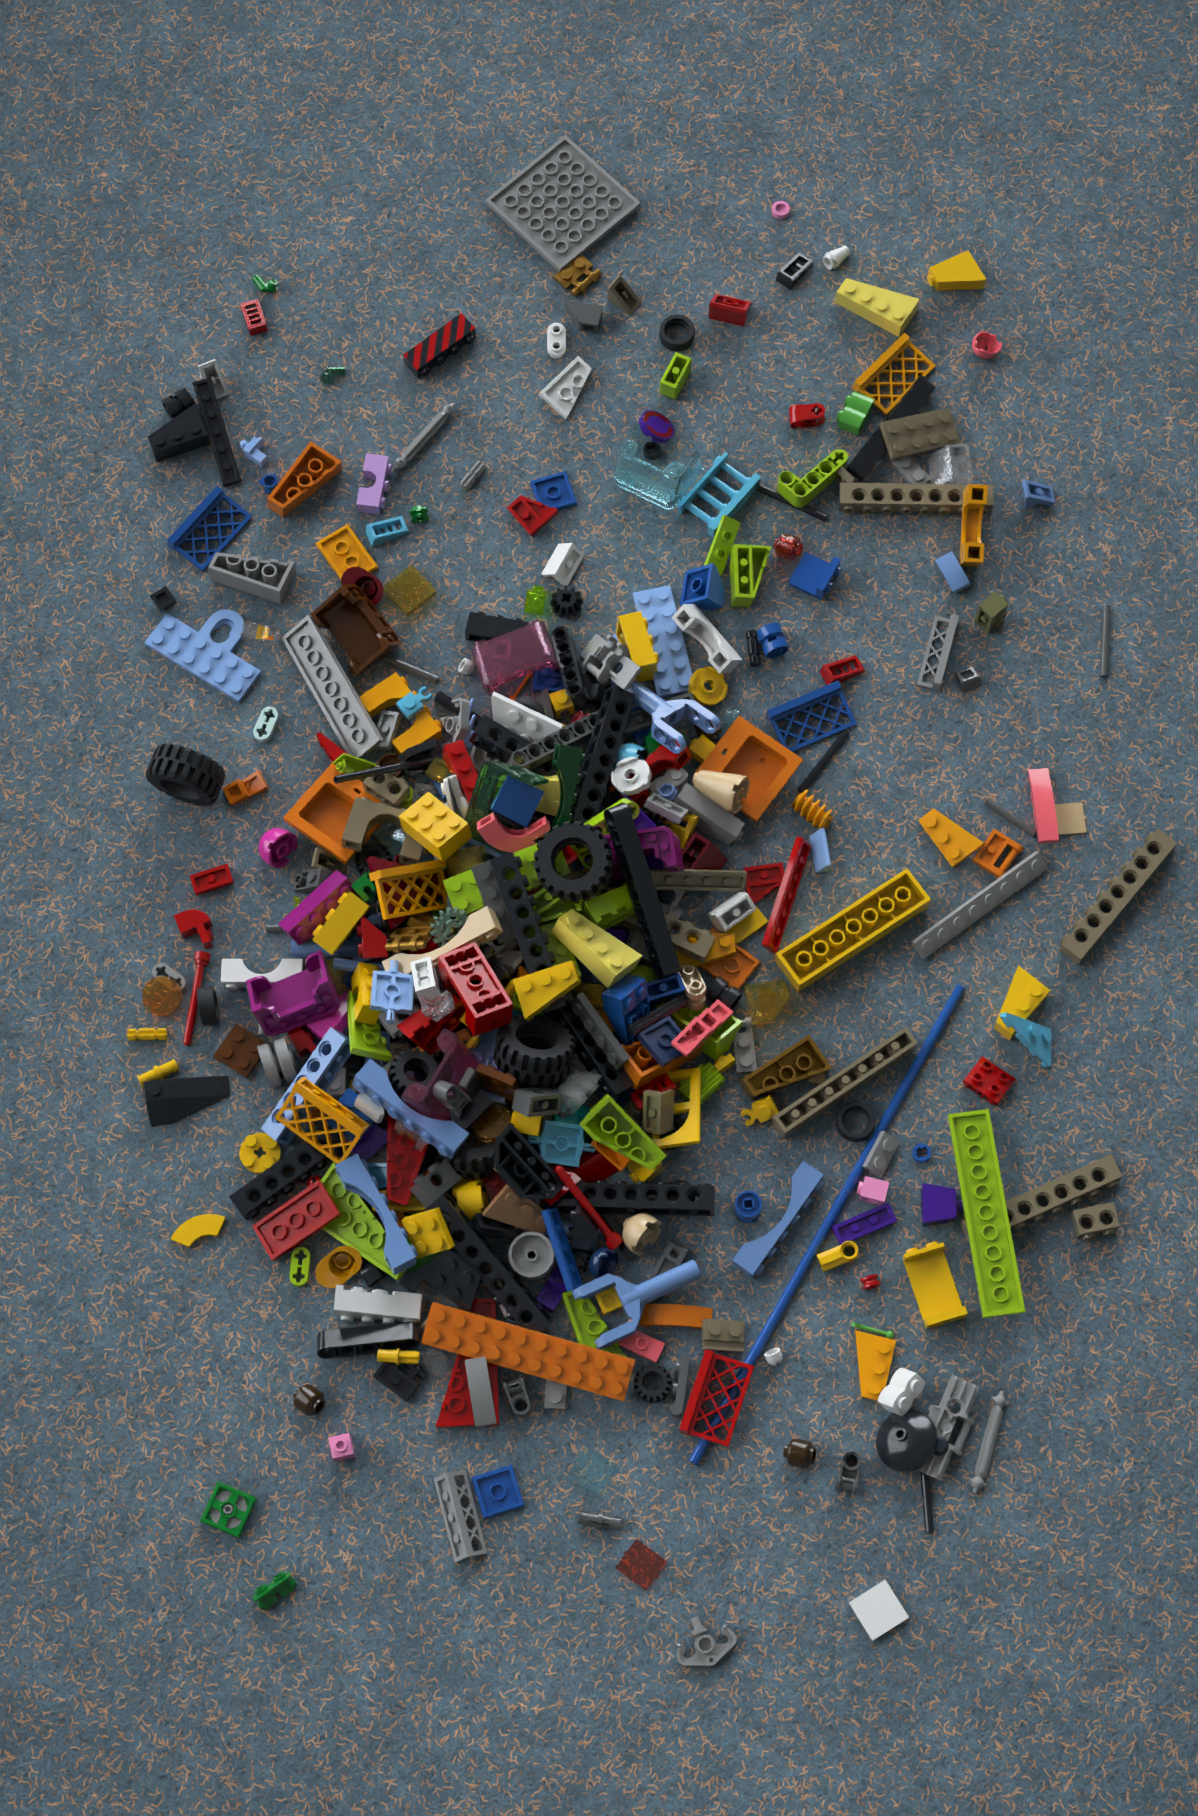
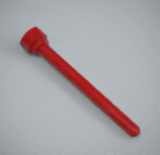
M195 951L194 961L197 966L183 1039L185 1046H189L192 1041L198 1007L197 989L201 988L204 967L210 962L211 954L204 951Z
M557 1166L555 1168L556 1173L604 1234L605 1244L608 1248L613 1250L623 1242L620 1234L610 1230L564 1168Z

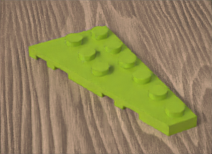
M333 1162L322 1178V1182L342 1215L322 1229L346 1246L355 1248L362 1257L399 1281L406 1270L394 1276L384 1259L385 1228L362 1197L344 1188L336 1173V1163Z

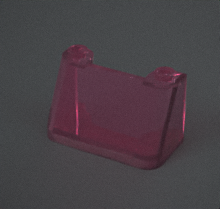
M539 619L532 620L525 627L486 642L484 640L475 642L473 644L474 647L471 648L482 686L488 694L497 691L496 687H498V684L501 687L505 686L504 683L538 670L544 671V667H550L551 670L559 667L556 652L546 625L543 621H539Z
M444 1028L437 1039L439 1048L446 1052L442 1062L427 1086L413 1083L406 1088L401 1098L409 1108L423 1116L442 1121H451L449 1118L451 1113L433 1095V1087L438 1081L444 1080L457 1085L462 1090L459 1083L468 1067L476 1070L481 1061L457 1035Z

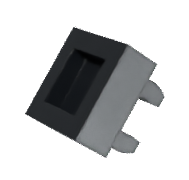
M166 586L150 595L152 602L160 613L177 604L176 599Z

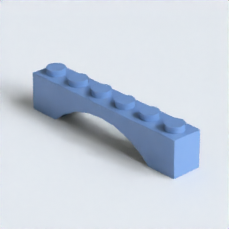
M371 1059L355 1075L352 1085H354L359 1093H365L369 1096L375 1105L382 1106L392 1118L399 1119L408 1130L415 1131L424 1142L435 1146L441 1155L452 1159L466 1142L469 1133L454 1121L432 1119L409 1108L394 1092L389 1082L387 1071Z
M358 1154L336 1164V1173L344 1188L364 1198L379 1214L386 1233L384 1259L393 1275L395 1276L416 1265L418 1253L413 1244H408L406 1240L408 1235L403 1227L399 1228L397 1224L398 1218L394 1210L390 1211L387 1207L389 1203L385 1194L379 1193L377 1189L379 1187L378 1182L374 1176L370 1177L367 1171L369 1167L365 1159L361 1160Z
M804 1161L800 1164L791 1177L790 1203L782 1220L765 1236L744 1243L732 1260L733 1266L751 1278L755 1274L758 1276L765 1268L763 1263L766 1258L771 1259L777 1251L775 1246L778 1241L783 1242L789 1234L787 1229L790 1224L794 1226L801 1217L798 1213L802 1208L807 1209L810 1205L812 1193L814 1191L818 1193L822 1188L824 1175Z

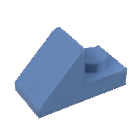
M1029 480L1022 481V494L1026 509H1029L1036 503L1046 506L1055 504L1052 486Z

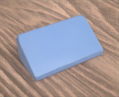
M821 828L809 836L816 873L829 871L831 867L825 829Z

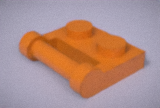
M993 829L984 842L985 845L980 848L972 862L998 879L1006 873L1016 856L1021 854L1024 848L1006 835ZM1005 848H1011L1010 853L999 868L995 867L994 864Z

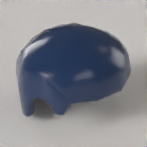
M608 1248L597 1249L589 1260L590 1274L595 1278L602 1277L608 1273L613 1274L618 1263L617 1252Z

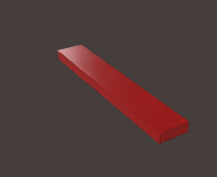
M796 837L761 944L771 953L778 952L810 853L811 845L803 837Z

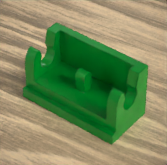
M371 871L363 874L351 885L364 902L372 901L376 898L373 892L376 891L375 883L370 881L369 877Z

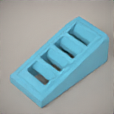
M399 516L367 524L365 533L371 546L374 547L409 533L403 517ZM395 523H398L400 530L396 529ZM387 526H391L392 532L389 531Z

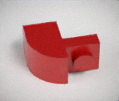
M190 909L174 915L183 939L199 933L205 949L213 947L211 940H214V937L210 930V927L213 925L207 914L200 910Z

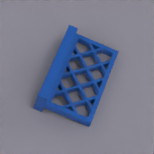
M216 486L167 539V545L203 572L211 563L215 553H220L249 522L252 515L224 494L219 486ZM225 500L230 504V510L219 511L218 505ZM241 513L246 517L242 522H233V514ZM231 514V523H220L219 515ZM209 515H217L218 524H206V518ZM220 527H232V533L229 536H221ZM205 528V537L194 538V531L196 529ZM207 528H218L219 536L208 537ZM219 540L220 546L218 549L209 550L208 541ZM206 541V550L195 551L194 542ZM184 542H192L193 551H184L180 546ZM197 554H207V561L203 565L196 561Z
M839 681L790 700L766 712V717L770 721L781 745L788 749L785 743L787 736L798 739L796 746L789 748L792 752L857 725L841 691ZM838 696L841 701L840 708L828 705L830 699ZM818 704L825 707L822 716L811 712L814 705ZM827 708L838 712L835 721L824 717ZM802 712L807 714L804 724L793 720L795 713ZM839 714L847 715L850 723L846 725L838 723ZM809 715L820 719L817 729L806 725ZM783 719L790 722L787 730L779 729L776 721ZM822 720L833 724L831 731L824 732L819 730ZM792 723L802 727L799 736L789 733ZM805 728L815 732L813 739L807 740L801 737Z

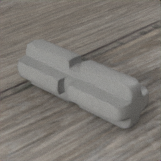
M478 461L470 470L471 473H468L460 482V486L464 490H469L476 482L475 479L479 478L485 471L486 465Z

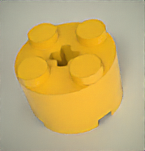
M483 1179L458 1183L457 1186L452 1187L454 1199H457L458 1206L470 1220H472L476 1212L482 1213L489 1205L488 1194L482 1190V1187L485 1186Z

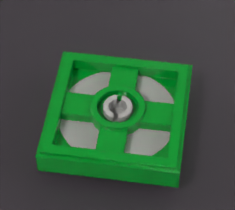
M218 1481L200 1522L240 1539L257 1498Z

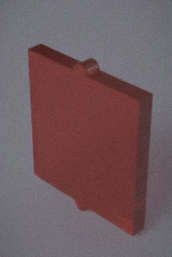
M636 1539L629 1550L624 1551V1556L616 1566V1569L641 1588L647 1590L653 1580L658 1578V1573L667 1561Z

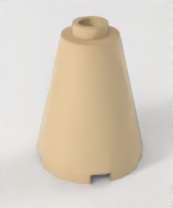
M700 770L694 774L692 779L695 789L733 814L738 813L742 808L743 804H740L742 798H747L750 788V779H747L748 777L739 774Z

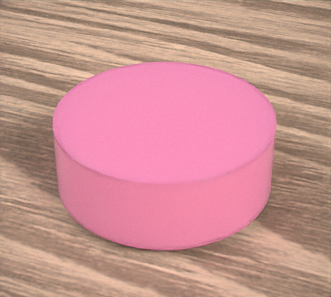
M777 201L773 204L772 215L775 218L785 219L789 216L790 206L788 203Z

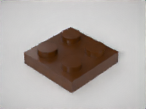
M235 1024L213 1055V1058L247 1079L261 1060L257 1046L267 1042Z
M480 1063L476 1072L482 1089L513 1102L515 1089H519L515 1076L507 1072L504 1074L491 1065L485 1066Z

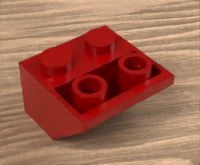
M365 917L360 918V923L356 925L357 937H361V943H358V956L363 957V962L384 961L388 959V951L385 948L387 936Z

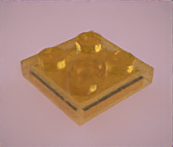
M412 564L383 586L386 595L407 617L437 594L432 585Z

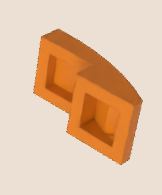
M257 770L243 780L238 778L222 789L230 805H235L269 789L262 773Z

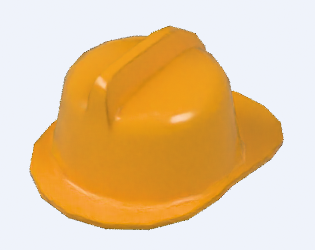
M350 1246L335 1248L318 1263L315 1271L316 1279L322 1286L327 1288H336V1285L344 1284L361 1268L362 1257L360 1253Z

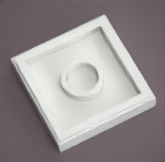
M886 1580L849 1602V1605L872 1641L909 1618Z

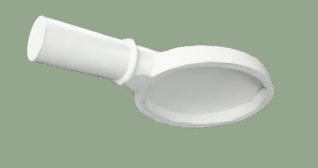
M456 775L449 776L458 816L464 819L470 828H473L472 813L467 800L460 790Z

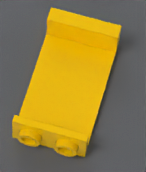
M937 1241L925 1245L926 1248L919 1250L917 1247L906 1250L902 1257L926 1329L966 1318L968 1314L966 1307L961 1304L943 1251L945 1247L944 1242L938 1244Z

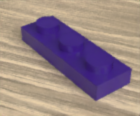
M888 1202L833 1225L831 1229L840 1246L845 1241H855L895 1224L897 1219Z

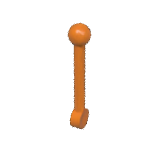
M533 670L527 672L526 678L509 699H516L530 677L534 676Z

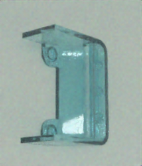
M636 423L619 446L613 471L614 483L618 487L665 509H673L679 504L703 471L700 454L698 451H695L686 465L681 462H672L665 470L635 457L638 449L644 442L640 425Z

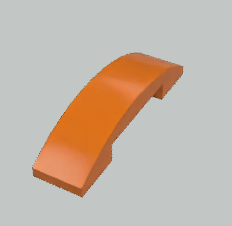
M645 1304L638 1326H671L702 1329V1320L704 1318L712 1319L713 1308L679 1304Z

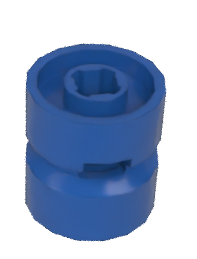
M779 623L767 624L757 631L758 639L763 644L762 649L767 659L784 655L789 650Z
M753 1191L740 1193L735 1200L734 1208L735 1216L743 1223L756 1221L761 1214V1198Z

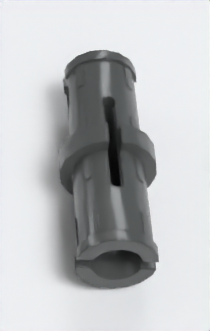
M580 1510L578 1524L595 1526L600 1530L601 1528L620 1531L622 1517L604 1515V1512H599L598 1514Z

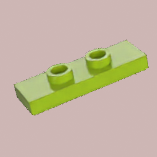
M726 515L721 517L704 566L711 563L715 564L720 576H722L741 522Z

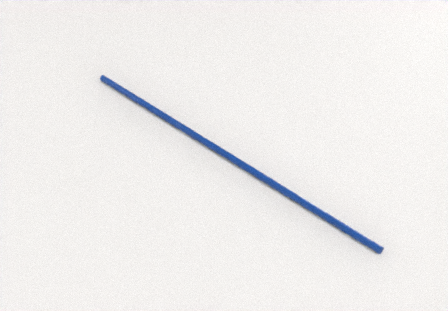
M957 984L744 1363L755 1365L865 1169L862 1166L880 1131L886 1132L966 989L962 985ZM740 1368L736 1375L738 1381L747 1376L748 1369ZM738 1386L727 1391L731 1401L735 1400L740 1391ZM726 1395L721 1401L719 1407L729 1403ZM731 1406L720 1411L723 1418H725ZM718 1412L714 1414L709 1423L711 1428L722 1423ZM700 1439L688 1461L698 1466L711 1442Z

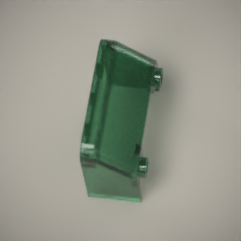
M489 761L483 763L480 768L464 820L469 824L472 839L502 854H507L510 852L496 849L484 840L477 830V822L493 813V810L490 808L507 775L529 786L547 784L549 779L524 767ZM500 820L504 826L512 829L508 823Z

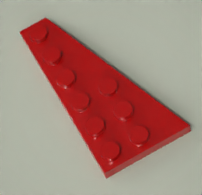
M494 1298L474 1299L472 1313L496 1319V1301ZM461 1354L457 1355L439 1418L437 1419L436 1428L475 1426L465 1360L474 1358ZM487 1362L497 1424L486 1426H498V1365Z

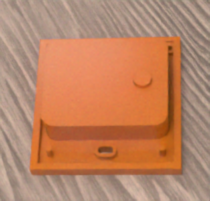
M738 716L696 772L708 770L747 776V779H750V788L747 798H742L740 802L743 806L739 811L755 822H758L802 764L803 759L741 716Z
M332 762L283 819L290 826L346 865L358 852L342 847V836L355 798L365 797L376 803L382 802L366 792L363 782L359 779L336 784L334 776L344 773H339L336 765ZM382 823L374 825L368 831L364 844Z

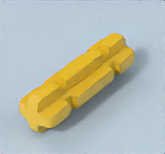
M155 1028L128 1029L127 1038L130 1041L137 1039L156 1040V1038L166 1040L168 1033L166 1028H158V1030H155Z

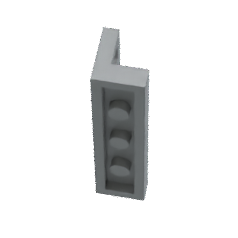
M951 614L950 619L935 616L917 686L940 691L959 615ZM937 622L949 624L948 629L940 634L936 628ZM940 638L943 647L935 650L932 646V641ZM935 655L939 663L931 668L927 660ZM931 672L934 677L933 684L922 682L923 676Z
M466 1470L447 1472L434 1478L454 1561L460 1562L470 1557L487 1554ZM460 1476L461 1488L456 1485L454 1477ZM461 1497L467 1502L466 1509L461 1506ZM467 1518L472 1522V1530L466 1525L465 1521ZM472 1539L477 1542L479 1551H473Z

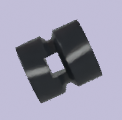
M185 387L175 392L174 397L170 395L161 401L171 419H174L195 404Z
M719 976L709 987L705 996L712 1003L718 999L733 1010L740 1001L743 992L735 986L729 987V982Z

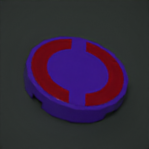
M647 410L642 413L638 423L645 436L649 435L652 437L651 440L657 443H667L673 437V425L663 414L653 410Z

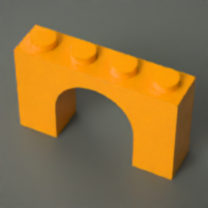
M968 484L963 490L960 566L979 567L983 563L985 543H981V524L983 510L987 505L988 485Z
M395 672L359 698L370 717L373 718L382 710L396 705V702L410 693L411 690L408 688L407 680ZM423 705L424 709L416 714L412 727L392 740L393 749L397 754L400 755L407 748L432 739L438 740L442 737L443 727L437 719L434 720L430 716L431 711L426 705Z

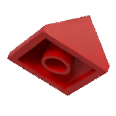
M715 294L709 303V319L745 327L752 302Z
M596 1149L594 1153L582 1152L579 1167L568 1166L586 1183L604 1181L619 1171Z

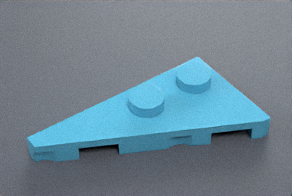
M1007 1012L1001 1013L1000 1018L1003 1020V1023L1008 1028H1014L1017 1032L1016 1037L1028 1048L1033 1056L1037 1055L1042 1060V1067H1051V1029Z

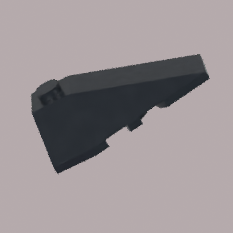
M228 1075L172 1078L144 1082L145 1100L151 1127L173 1124L181 1118L230 1096Z

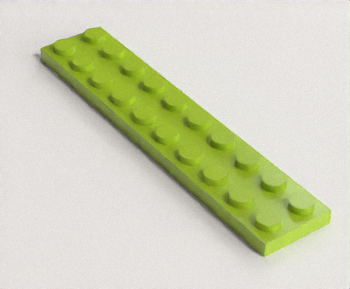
M989 1109L948 1114L947 1119L982 1318L1024 1314L1025 1306Z

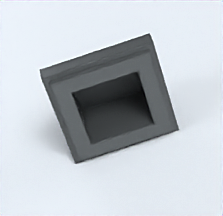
M973 667L955 673L964 693L982 686L981 678Z

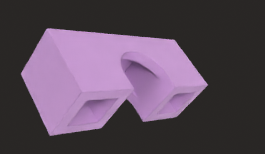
M366 453L363 466L364 478L374 480L375 484L369 488L359 487L356 502L357 511L380 515L381 509H385L386 505L384 492H388L389 489L387 476L392 474V464L389 462V456Z

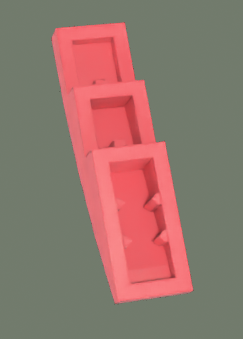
M1048 768L1028 770V778L1039 844L1059 842L1055 803Z
M717 999L709 1009L706 1008L698 1017H695L670 1044L687 1057L714 1034L732 1016L733 1011Z

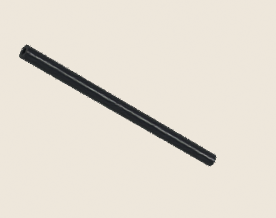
M442 755L336 775L334 776V782L338 784L443 762L444 759Z

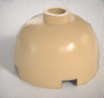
M639 1213L628 1217L623 1223L624 1228L622 1231L625 1246L637 1256L644 1254L645 1252L642 1250L649 1242L652 1246L658 1239L662 1230L659 1225H662V1222L648 1213Z

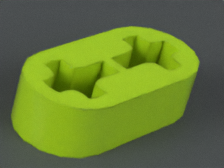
M305 1247L294 1249L291 1255L289 1277L295 1287H303L309 1280L311 1254ZM300 1252L307 1256V1258L302 1260V1265H299V1259L296 1258V1255H300ZM298 1269H301L302 1276H305L300 1282L293 1278L298 1275Z

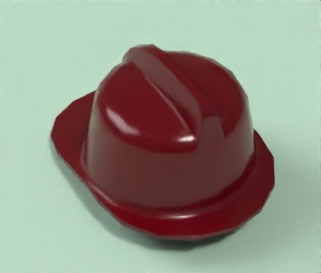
M351 567L342 575L341 585L355 584L359 586L374 605L382 600L384 594L382 582L361 567Z

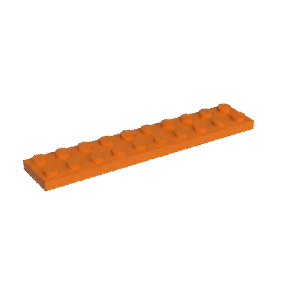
M432 1302L421 1341L423 1344L471 1358L486 1356L488 1363L620 1401H625L636 1360L437 1302Z

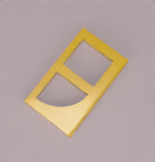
M701 1068L668 1072L667 1074L672 1082L690 1079V1101L674 1104V1114L689 1112V1115L678 1131L661 1139L660 1135L652 1133V1141L660 1149L699 1144Z

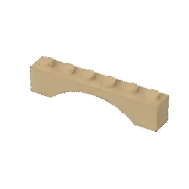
M486 906L469 915L459 933L442 947L423 954L397 953L382 961L385 971L390 970V961L394 960L395 964V960L399 962L398 972L412 975L410 962L431 957L435 969H438V956L474 942L480 947V944L496 939L499 934L503 933L495 911Z

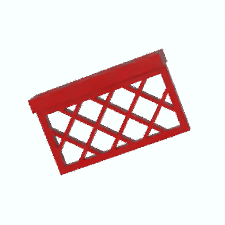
M705 1349L679 1428L680 1433L729 1447L754 1366ZM716 1361L726 1362L729 1369L717 1374L714 1368ZM740 1367L748 1369L747 1376L738 1381L733 1371ZM731 1372L735 1383L725 1388L720 1377ZM717 1379L722 1390L711 1395L708 1385ZM738 1386L741 1395L739 1398L731 1401L727 1391ZM725 1393L729 1403L718 1408L713 1398ZM711 1399L716 1409L704 1414L701 1408L702 1404ZM731 1406L734 1416L725 1421L720 1411ZM718 1412L723 1423L711 1428L707 1417ZM704 1419L709 1430L703 1433L694 1431L696 1423ZM725 1426L728 1432L726 1441L716 1438L713 1431Z

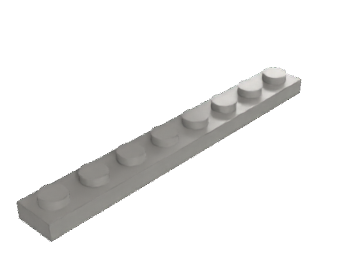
M1035 851L911 941L922 959L928 957L1047 870L1048 866L1040 852Z

